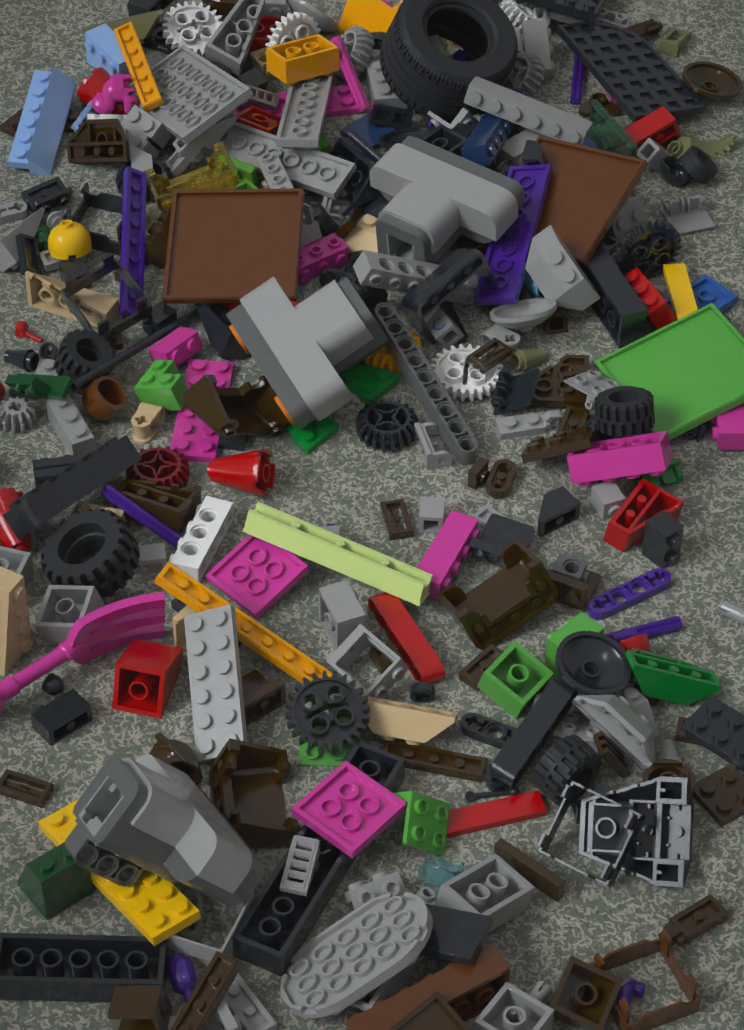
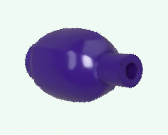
M176 953L168 958L167 974L174 991L183 995L186 1004L197 984L196 973L192 961L189 958H185L183 953Z

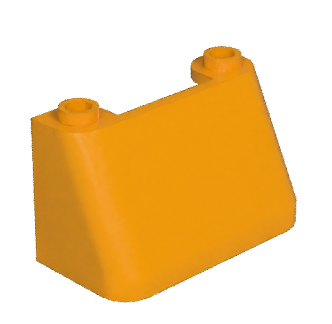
M347 0L338 23V29L340 33L344 34L345 30L357 25L369 30V32L386 33L401 3L390 7L381 0Z

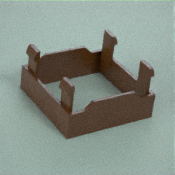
M666 929L662 930L661 938L652 941L644 939L611 951L603 958L599 953H596L593 957L594 962L590 963V965L607 971L660 952L689 1000L687 1003L680 1001L645 1014L638 1021L629 1024L631 1007L625 997H623L619 1001L620 1010L615 1001L610 1010V1014L620 1030H651L699 1012L701 1000L696 994L699 984L692 973L688 974L687 979L670 950V945L673 944V941Z

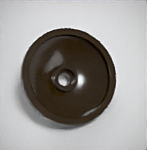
M705 61L692 62L686 65L682 72V78L686 86L705 99L728 100L737 96L742 88L740 78L733 71L716 63Z

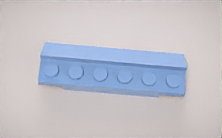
M53 67L52 72L34 71L8 158V167L29 169L30 174L51 176L77 86L74 80L56 67Z

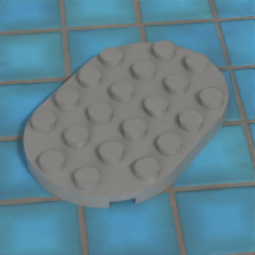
M405 892L401 896L387 893L364 903L309 940L297 951L291 959L292 965L289 968L288 974H283L281 979L280 991L284 1002L293 1013L304 1018H321L342 1013L345 1008L364 998L369 992L388 982L394 975L416 962L417 956L421 953L431 935L433 918L430 910L419 896L409 892Z

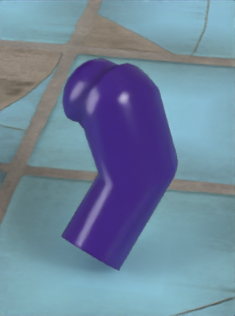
M632 979L620 987L616 999L619 1010L621 1008L619 1005L621 998L625 997L630 1006L633 996L643 997L646 987L644 983Z

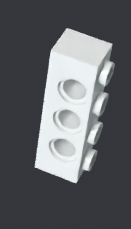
M206 496L203 503L197 506L193 521H189L186 534L179 539L175 554H171L169 562L200 582L234 519L233 502Z

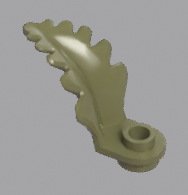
M732 134L726 138L721 137L719 141L714 139L711 142L681 136L678 140L672 141L668 145L667 151L671 156H675L678 161L689 147L696 146L712 159L718 160L717 154L725 157L726 153L724 151H731L730 145H735L734 140L737 136Z

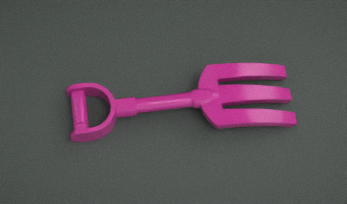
M164 592L123 599L94 610L76 620L68 634L67 640L60 643L55 650L12 677L8 676L0 681V715L5 702L18 695L21 689L65 661L74 660L76 663L83 665L106 652L131 644L134 638L140 640L164 638Z

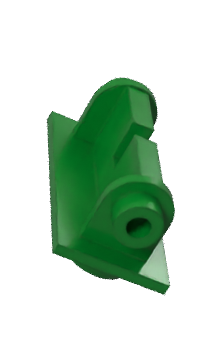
M671 460L666 471L660 475L640 474V477L635 478L638 479L636 485L639 484L642 478L660 487L658 478H661L663 486L679 483L680 480L684 479L682 470L678 471L682 461Z

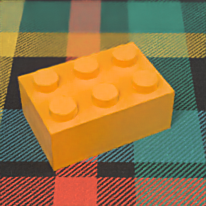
M320 34L266 48L267 71L286 85H294L302 80H312L321 75H330L332 72L340 70L339 47Z

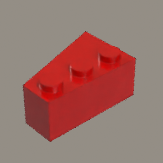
M662 106L611 136L614 150L618 154L639 158L635 153L648 137L667 150L668 145L672 141L678 140L681 136L676 119Z
M642 478L609 521L603 541L624 552L643 541L645 522L660 511L664 510L675 520L678 519L684 501Z

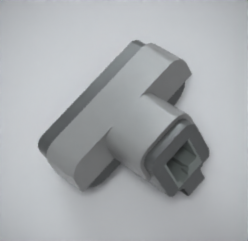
M408 136L401 144H394L370 169L369 173L370 186L380 190L381 194L389 201L379 213V220L376 222L378 253L436 264L462 235L480 243H490L492 240L497 242L518 218V211L524 205V189L518 181L413 136Z
M273 276L239 299L241 304L226 314L232 324L229 326L231 332L244 351L252 355L277 395L274 397L276 403L291 425L295 426L297 424L300 429L316 419L321 421L352 400L354 397L339 373H345L381 349L389 340L347 277L338 283L335 280L331 281L294 306Z
M143 754L135 761L130 758H122L120 760L115 757L109 759L74 806L73 814L77 818L75 820L77 825L65 841L67 851L80 867L123 887L130 886L137 881L144 870H147L171 883L181 882L227 906H236L244 902L252 894L264 876L265 869L261 860L203 790L195 785L186 773L151 754Z

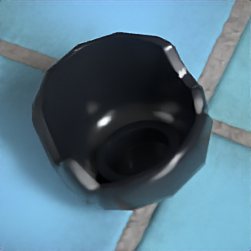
M666 156L662 159L660 175L665 182L672 185H683L691 179L692 176L683 168L682 164L677 162L675 156Z

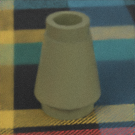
M517 349L510 356L511 365L515 370L524 371L544 362L545 352L543 349Z

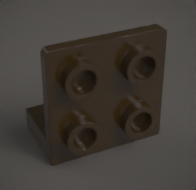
M253 670L241 677L246 726L286 704L285 683L280 677L268 682L258 670Z

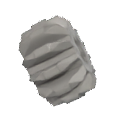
M19 396L14 399L9 397L8 401H1L0 427H3L5 432L12 429L15 434L17 430L24 433L25 427L32 429L33 423H36V411L33 402H29L28 398L21 399Z

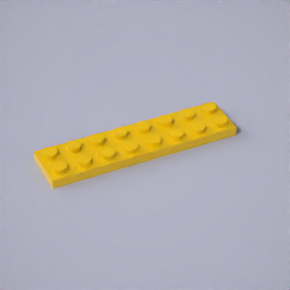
M78 800L38 821L41 831L56 847L66 841L77 825L75 821L77 818L73 814V810ZM144 870L134 884L126 887L117 885L91 872L92 883L153 946L158 945L201 919L200 910L171 882L151 871Z

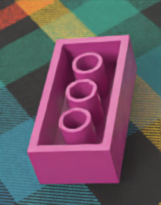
M668 431L595 441L592 448L571 452L567 455L572 484L579 483L580 486L593 484L597 480H603L604 483L613 482L618 477L625 476L626 479H635L640 477V474L649 473L650 476L660 475L666 471L673 459Z

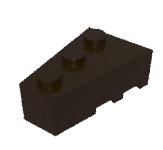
M126 478L116 489L178 534L182 533L190 520L192 521L195 517L197 506L201 504V486H194V489L179 488V484L171 483V487L156 486L155 481ZM125 512L126 519L137 521Z

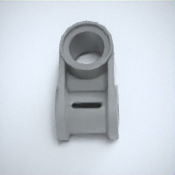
M494 324L479 335L481 346L493 338H497L511 348L512 353L518 349V344L520 343V335L498 324Z

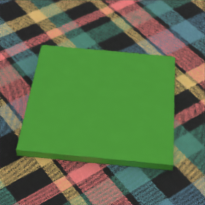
M713 303L594 361L595 367L606 378L619 382L621 386L644 388L653 394L655 424L648 432L668 431L669 440L744 403V337Z

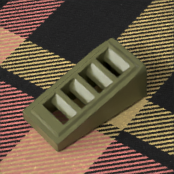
M673 28L660 39L658 53L676 58L691 38L692 32Z

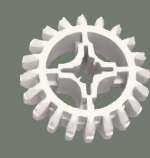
M503 0L501 2L500 8L505 12L513 27L520 28V32L522 20H546L547 28L550 25L551 18L549 17L548 8L518 0Z

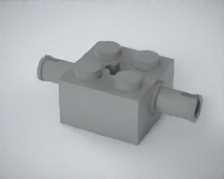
M538 981L531 992L527 994L506 982L474 1021V1030H552L554 1009L544 1004L545 1000L552 994V988L547 983L541 988L544 981Z

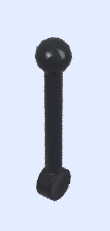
M517 787L510 788V790L482 793L467 791L464 797L467 801L472 802L475 798L518 795L520 791Z

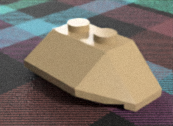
M370 214L361 216L357 225L343 238L341 237L349 246V253L352 254L357 250L378 253L376 222L379 220L378 218Z
M368 696V703L366 704L370 706V713L366 714L370 716V722L366 724L373 734H378L381 739L389 741L396 740V738L404 739L410 745L426 743L452 725L459 715L458 712Z

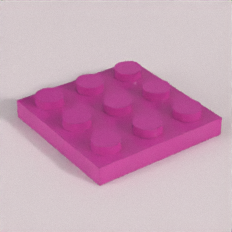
M249 534L205 576L208 582L258 620L310 570L307 564L290 551Z
M345 761L293 806L291 810L292 816L353 859L406 811L407 803L348 761Z

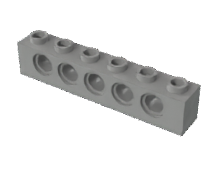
M363 250L354 263L353 268L361 285L408 294L440 265ZM474 274L445 301L466 305L473 304L478 285L476 275Z

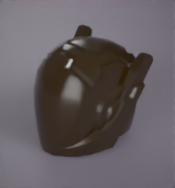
M162 733L156 734L155 738L158 742L154 744L149 754L186 773L195 785H199L203 780V775L193 750L181 741L167 739Z

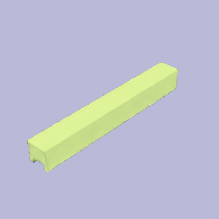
M261 502L256 503L254 510L250 509L248 511L245 527L242 532L417 606H420L429 596L428 592L433 575Z

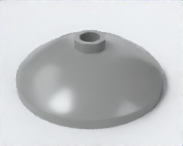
M287 0L292 14L298 12L313 17V21L318 22L317 28L321 29L320 32H334L338 30L339 25L334 20L303 0Z
M548 298L519 300L518 304H506L494 308L490 312V319L506 328L520 329L521 332L533 330L534 326L543 323L552 316L557 309V303L555 300Z

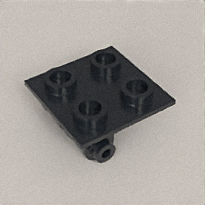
M507 368L499 371L498 381L495 384L494 394L491 399V404L494 408L493 415L531 405L540 369L538 368L515 376Z

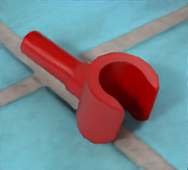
M17 322L15 326L16 337H27L38 343L43 341L41 337L28 331L29 325L26 322Z

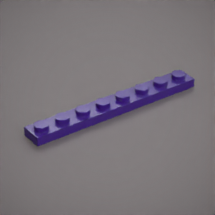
M128 166L123 173L121 266L126 268L144 293L147 173ZM120 276L119 314L129 317L136 313L135 301L138 298Z

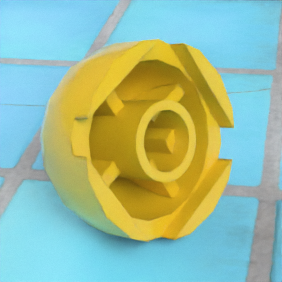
M63 220L50 231L48 250L51 257L55 259L69 260L68 256L76 255V258H80L92 250L90 234L82 224L72 220Z

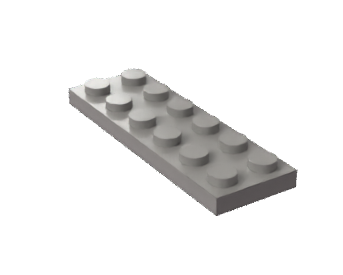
M231 604L184 616L195 750L199 764L214 762L229 738L248 742L235 607Z

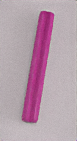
M336 36L330 42L339 47L341 70L354 102L359 107V112H366L370 108L342 37Z

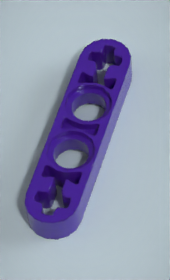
M656 568L608 590L589 601L588 614L593 619L604 620L669 588L671 574L666 569ZM635 587H642L646 591L638 593L633 589ZM621 596L626 600L624 602H617L613 598Z

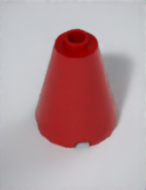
M102 67L96 68L91 71L93 75L90 78H84L77 92V96L80 98L78 100L81 103L87 105L98 92L102 93L104 84L111 76L106 69ZM115 102L114 110L109 114L126 115L123 102Z
M261 449L214 458L207 466V475L214 483L256 496L267 497L269 495L266 493L267 488L273 489L275 482L276 466L271 464L270 457L274 456L270 450Z
M11 487L0 489V542L4 547L29 552L32 547L31 534L28 533L18 540L2 516L10 510L8 505L24 495L23 491L16 492L15 488Z

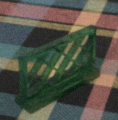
M597 99L591 100L589 121L593 123L588 137L600 150L637 158L638 145Z

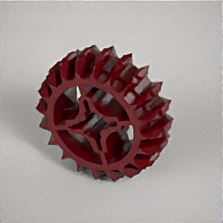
M149 445L147 450L141 448L139 455L142 459L126 469L127 479L155 481L156 486L171 487V483L179 484V488H184V486H187L190 476L189 463L185 459L184 454L179 453L177 448L171 450L169 445L165 448H161L160 445L152 448Z

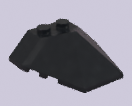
M660 776L652 780L601 793V795L646 816L621 871L655 886L684 888L692 861L694 803L689 778ZM597 795L581 799L579 854L614 867L631 831L624 828V825L629 815L635 818L638 815Z

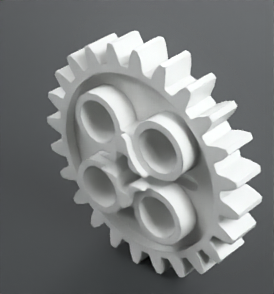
M184 1V6L177 3L176 8L171 7L170 12L167 11L165 17H163L162 37L167 38L166 44H172L171 50L185 45L204 57L206 43L223 22L221 21L222 16H216L217 10L210 11V5L204 8L203 2L199 6L195 4V1H192L191 5Z
M294 12V14L288 13L287 17L281 16V22L275 21L277 27L276 29L270 28L273 34L267 35L270 42L265 45L270 47L320 33L321 29L317 28L318 22L313 21L314 18L307 14Z
M460 344L457 349L451 345L450 351L443 349L442 354L436 353V358H432V364H430L447 393L452 395V400L461 397L462 402H464L465 398H469L473 402L474 397L482 400L483 394L490 397L491 391L494 392L495 384L498 381V373L503 369V365L499 363L482 374L480 372L481 368L475 369L473 367L474 363H470L467 384L463 385L467 356L480 348L478 345L474 349L471 344L467 348ZM485 353L484 355H482V356L479 357L478 359H481L482 357H484L485 355H487V353Z

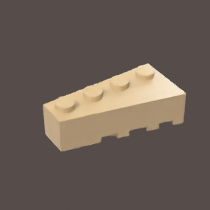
M1 566L0 675L5 676L24 652L28 653L30 651L33 640L24 576Z

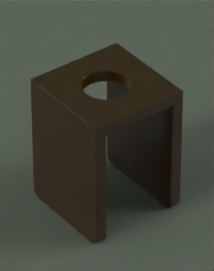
M162 985L115 986L107 1016L109 1019H121L118 1030H167L173 1006Z

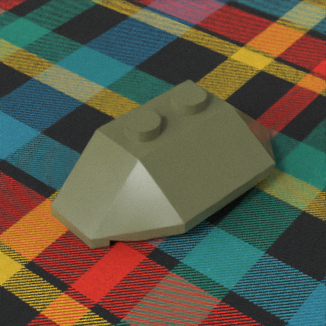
M155 10L84 27L82 30L85 33L106 23L114 31V29L132 21L140 42L144 43V39L151 35L158 23L163 10Z

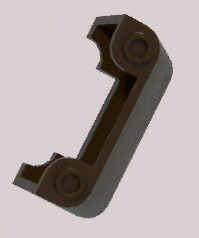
M206 374L181 396L184 406L220 436L271 435V437H277L291 424L276 403L274 397L277 395L265 376H261L259 378L260 382L254 385L246 382L240 388H218L215 376Z
M518 538L509 543L501 553V559L505 567L467 594L456 585H450L436 594L441 604L469 640L480 650L486 649L490 644H497L553 605L558 598V590L542 561Z
M229 738L212 763L209 771L211 801L251 849L291 844L294 835L299 833L301 827L296 818L288 817L286 819L281 782L289 775L291 769L287 750Z

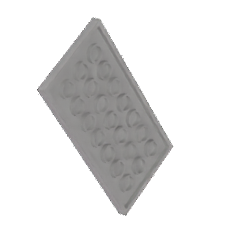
M181 45L151 68L164 104L147 113L163 123L167 131L185 144L197 140L204 131L213 128L220 119L229 116L236 107L245 104L254 94L250 87L185 45ZM132 82L128 85V87L135 88V85ZM137 91L135 94H132L133 96H136L139 99ZM139 99V103L137 106L144 110Z

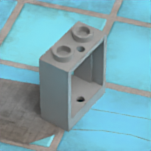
M361 624L326 660L341 677L345 674L347 675L348 683L356 680L355 689L363 687L362 695L381 699L386 697L388 690L396 682L400 681L409 669L402 658ZM372 644L393 663L369 689H366L346 670Z

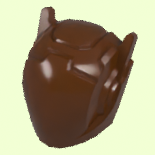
M110 376L97 378L86 389H78L75 393L82 395V404L88 416L100 422L114 419L128 401L122 384Z

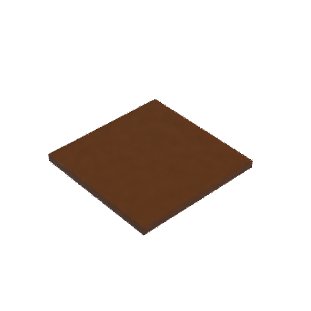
M539 135L535 141L542 146L553 171L536 235L552 225L576 262L586 266L649 166L648 162L639 158Z
M304 188L173 190L162 294L163 304L241 303L239 299L273 276L289 299L297 302Z

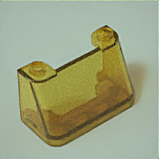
M223 141L213 145L214 152L211 157H205L207 166L169 180L166 172L158 175L153 168L143 171L147 173L146 183L152 199L161 212L163 209L168 210L172 205L173 190L233 189L238 185L239 175Z

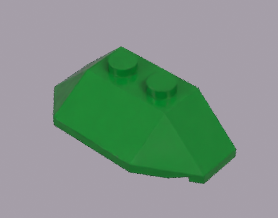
M640 649L627 650L625 653L641 693L649 698H657L671 704L678 703L687 706L719 692L722 688L716 674L708 669L703 670L683 660Z

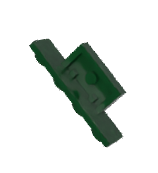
M18 373L17 375H8L5 384L11 387L9 394L13 396L65 399L71 390L74 379L70 376Z

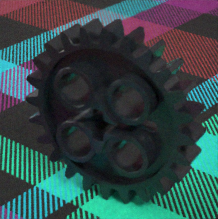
M658 219L654 224L648 221L647 226L641 223L638 230L632 228L633 233L631 235L625 234L627 239L619 241L622 247L616 248L615 250L618 254L613 256L623 276L638 268L647 279L650 276L655 278L657 273L663 275V264L676 262L674 256L680 255L678 249L682 248L680 244L682 239L671 223L668 224L665 220L660 223Z
M323 671L322 678H318L315 673H313L312 681L304 677L303 687L295 684V691L297 693H289L291 701L286 702V709L289 711L285 712V719L289 720L287 728L293 729L291 732L292 737L300 736V746L308 742L309 751L314 746H317L318 754H321L324 748H327L329 754H332L333 747H337L340 752H343V744L352 748V738L357 741L361 740L359 732L366 733L365 724L370 722V716L366 715L370 713V706L366 705L368 703V696H362L363 687L355 689L356 680L347 683L346 674L341 679H337L336 671H334L332 677H328L326 671ZM332 694H340L342 696L339 700H332L329 697ZM308 702H315L317 704L314 708H307L304 705ZM325 710H328V712H329V713H332V714L327 715V713L324 712V711H325ZM344 716L351 719L348 723L338 721L339 718ZM316 725L326 727L323 731H315L313 729Z

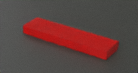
M539 790L449 810L446 839L547 816V809Z

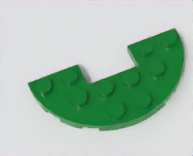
M355 365L345 373H339L349 391L356 394L361 402L371 405L372 400H379L400 383L399 375L387 369L372 366ZM325 417L321 421H318V419L314 420L302 429L297 424L295 426L290 424L286 428L295 445L309 455L339 431V424Z

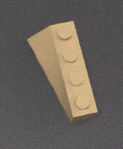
M30 271L25 272L29 306L78 321L62 300L61 290L65 288L63 281ZM86 288L69 297L75 302L92 326L98 327L97 323L107 318L110 327L119 315L118 298Z

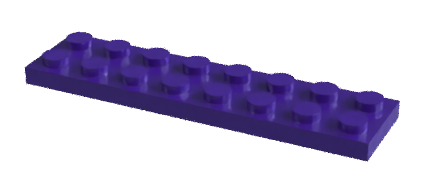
M551 164L509 167L507 177L518 181L524 189V205L518 211V218L498 241L492 240L488 244L485 258L499 288L493 289L479 277L474 296L476 306L518 304L526 274L525 267L532 238L536 236L553 171Z

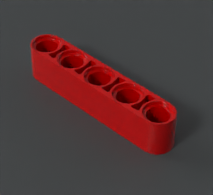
M387 592L369 597L368 607L370 612H374L376 615L374 618L380 627L386 630L387 638L398 648L403 661L409 665V671L414 679L431 684L445 679L443 664L399 598Z

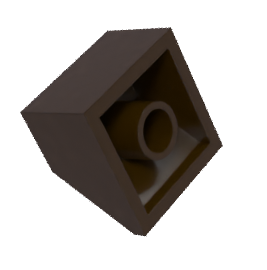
M570 956L564 965L547 1006L554 1009V1018L587 1030H603L623 979Z

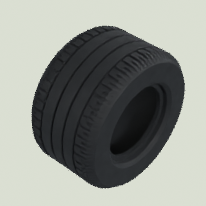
M403 0L382 40L380 67L390 89L411 109L429 117L427 113L431 111L445 121H453L462 108L468 110L472 115L483 112V110L463 103L468 86L476 76L503 86L517 59V36L511 21L493 0ZM438 34L441 38L454 42L470 56L472 61H457L443 55L434 47L428 36Z

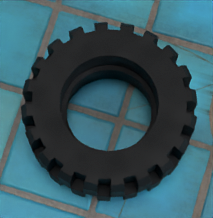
M98 508L95 511L86 509L80 514L76 512L71 515V518L62 520L57 528L54 527L50 532L51 536L46 538L43 545L44 549L41 552V567L52 585L95 586L103 601L105 597L114 596L118 589L122 590L127 585V580H131L135 574L134 569H137L139 564L138 558L140 557L138 542L123 519L112 511ZM101 549L93 558L79 564L89 553Z

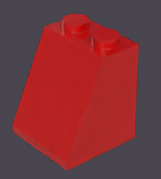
M134 638L115 664L112 709L161 719L181 671L183 648Z

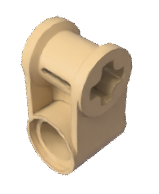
M145 402L139 404L136 413L131 419V424L134 427L132 437L136 443L146 444L151 442L164 422L166 415L164 406Z

